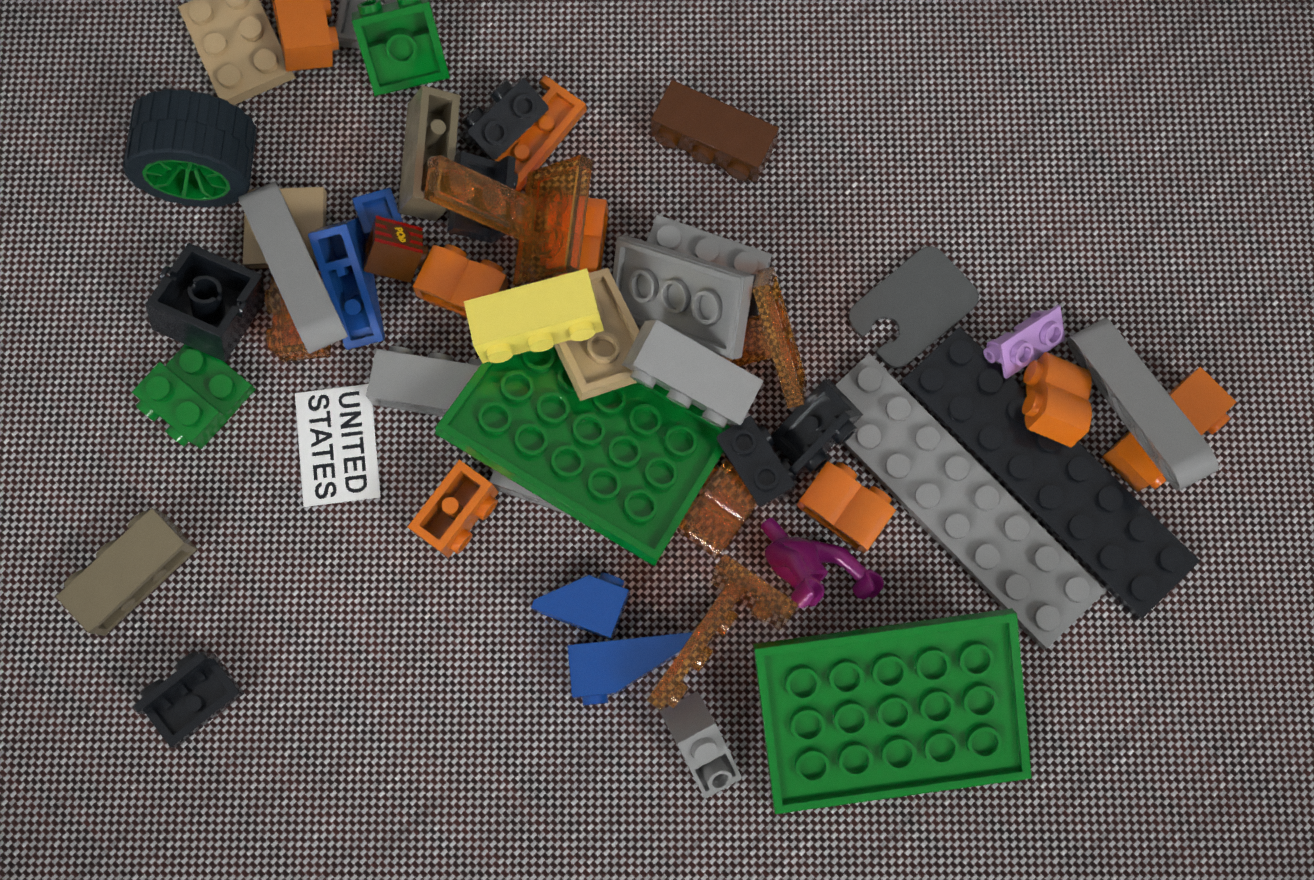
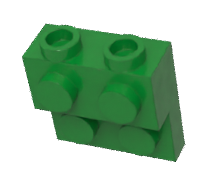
M367 0L357 5L358 11L352 12V24L374 96L450 78L430 0H397V2L381 5L380 0Z
M184 345L166 365L159 362L132 393L140 399L135 406L154 422L161 417L170 425L165 432L183 447L190 442L202 450L256 388L224 361Z

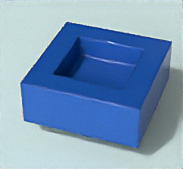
M391 188L352 198L353 207L359 218L365 240L369 236L375 216L403 222L400 213H398V207Z

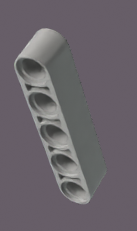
M276 181L239 196L240 204L308 353L311 354L348 337Z
M1103 318L1067 338L1074 358L1081 367L1090 371L1094 385L1176 491H1180L1219 470L1217 458L1208 443L1109 319Z

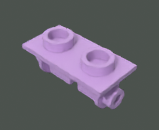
M1056 305L1048 311L1037 310L1033 312L1031 317L1013 328V334L1006 332L999 338L990 340L983 353L990 363L998 362L1002 364L1004 378L1007 379L1033 360L1038 359L1045 352L1050 351L1065 341L1061 306Z

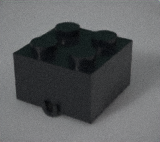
M188 243L172 267L165 266L160 274V284L145 303L151 328L158 333L226 362L266 301L263 275Z

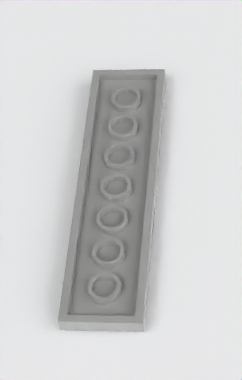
M870 353L836 384L837 388L863 414L854 424L858 428L857 431L842 445L1002 609L1012 608L1017 613L1018 625L1043 650L1053 644L1106 592Z

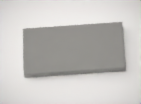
M628 235L617 236L612 277L637 326L642 327L645 320L657 319L720 356L731 360L742 358L754 275Z

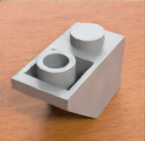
M698 691L660 711L705 799L743 779L713 717Z

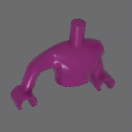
M773 517L767 519L761 525L763 532L772 541L765 549V558L775 573L795 589L791 594V599L798 608H805L808 605L814 607L823 598L825 589L821 581L827 576L828 571L822 563H835L844 568L856 580L852 590L859 599L875 598L883 589V578L875 571L867 570L846 548L801 537H789Z

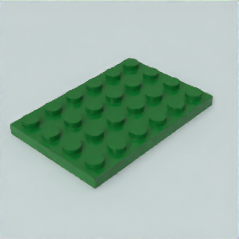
M553 345L552 348L546 351H527L513 355L511 359L505 362L482 363L437 424L435 434L655 566L723 453L717 442V436L729 429L730 426L726 424L724 428H721L702 418L704 411L693 404L688 409L666 398L669 391L657 384L652 389L637 382L580 401Z
M1012 608L753 644L772 803L775 814L1032 779L1017 613Z

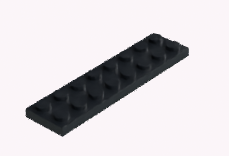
M959 326L909 373L900 385L1137 620L1144 618L1200 560L1079 442L1071 448L1028 430L1025 425V414L1022 413V406L1027 397L1026 391L1011 376L1007 379L1004 378L1002 367L997 362L990 363L984 356V350Z

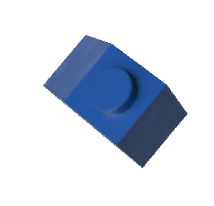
M601 572L599 578L587 575L534 599L531 608L537 613L612 641L630 592L628 589L623 588L624 580Z

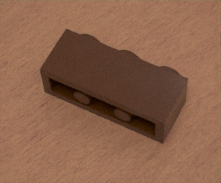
M671 80L651 118V136L655 137L656 141L670 149L678 147L689 152L692 158L702 164L710 165L713 163L726 169V172L737 180L746 181L748 179L757 183L777 144L779 127L674 80Z

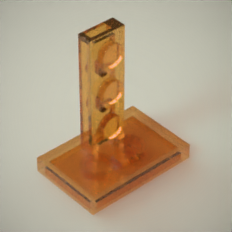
M580 154L528 172L525 194L446 157L438 155L429 160L424 199L518 239L513 285L519 287L579 271L593 160Z
M771 266L758 270L752 290L760 315L748 318L742 358L734 360L726 357L723 358L737 366H742L773 357L789 409L804 405L807 378L775 268Z
M724 553L714 567L711 581L722 592L647 701L660 711H663L667 704L673 709L676 707L689 688L683 683L687 674L692 668L700 672L714 651L707 646L716 632L724 636L737 618L738 614L732 611L737 602L751 610L750 614L762 623L767 621L778 630H781L789 621L799 604Z

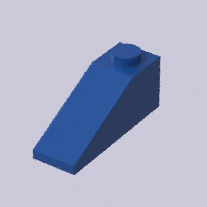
M359 218L327 225L310 232L308 237L324 285L348 337L342 339L345 349L349 350L384 341L385 333L374 274L364 271L366 240Z
M696 632L567 645L572 697L575 699L582 698L583 706L608 703V695L618 694L696 643Z

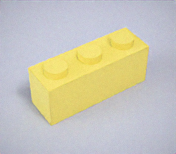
M588 269L464 301L473 346L482 363L505 362L516 354L527 351H546L552 348L554 344L569 340L584 341L593 337L595 333L604 331Z

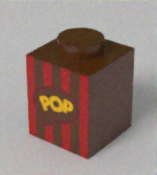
M375 216L365 244L364 271L411 283L416 269L422 268L428 255V246L423 245V228Z

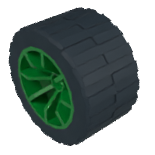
M164 89L158 92H150L146 96H141L133 104L123 170L126 177L140 190H144L149 195L171 203L199 207H221L239 201V196L249 191L257 134L256 125L253 124L250 116L245 114L238 106H234L222 98L211 96V94L185 89Z

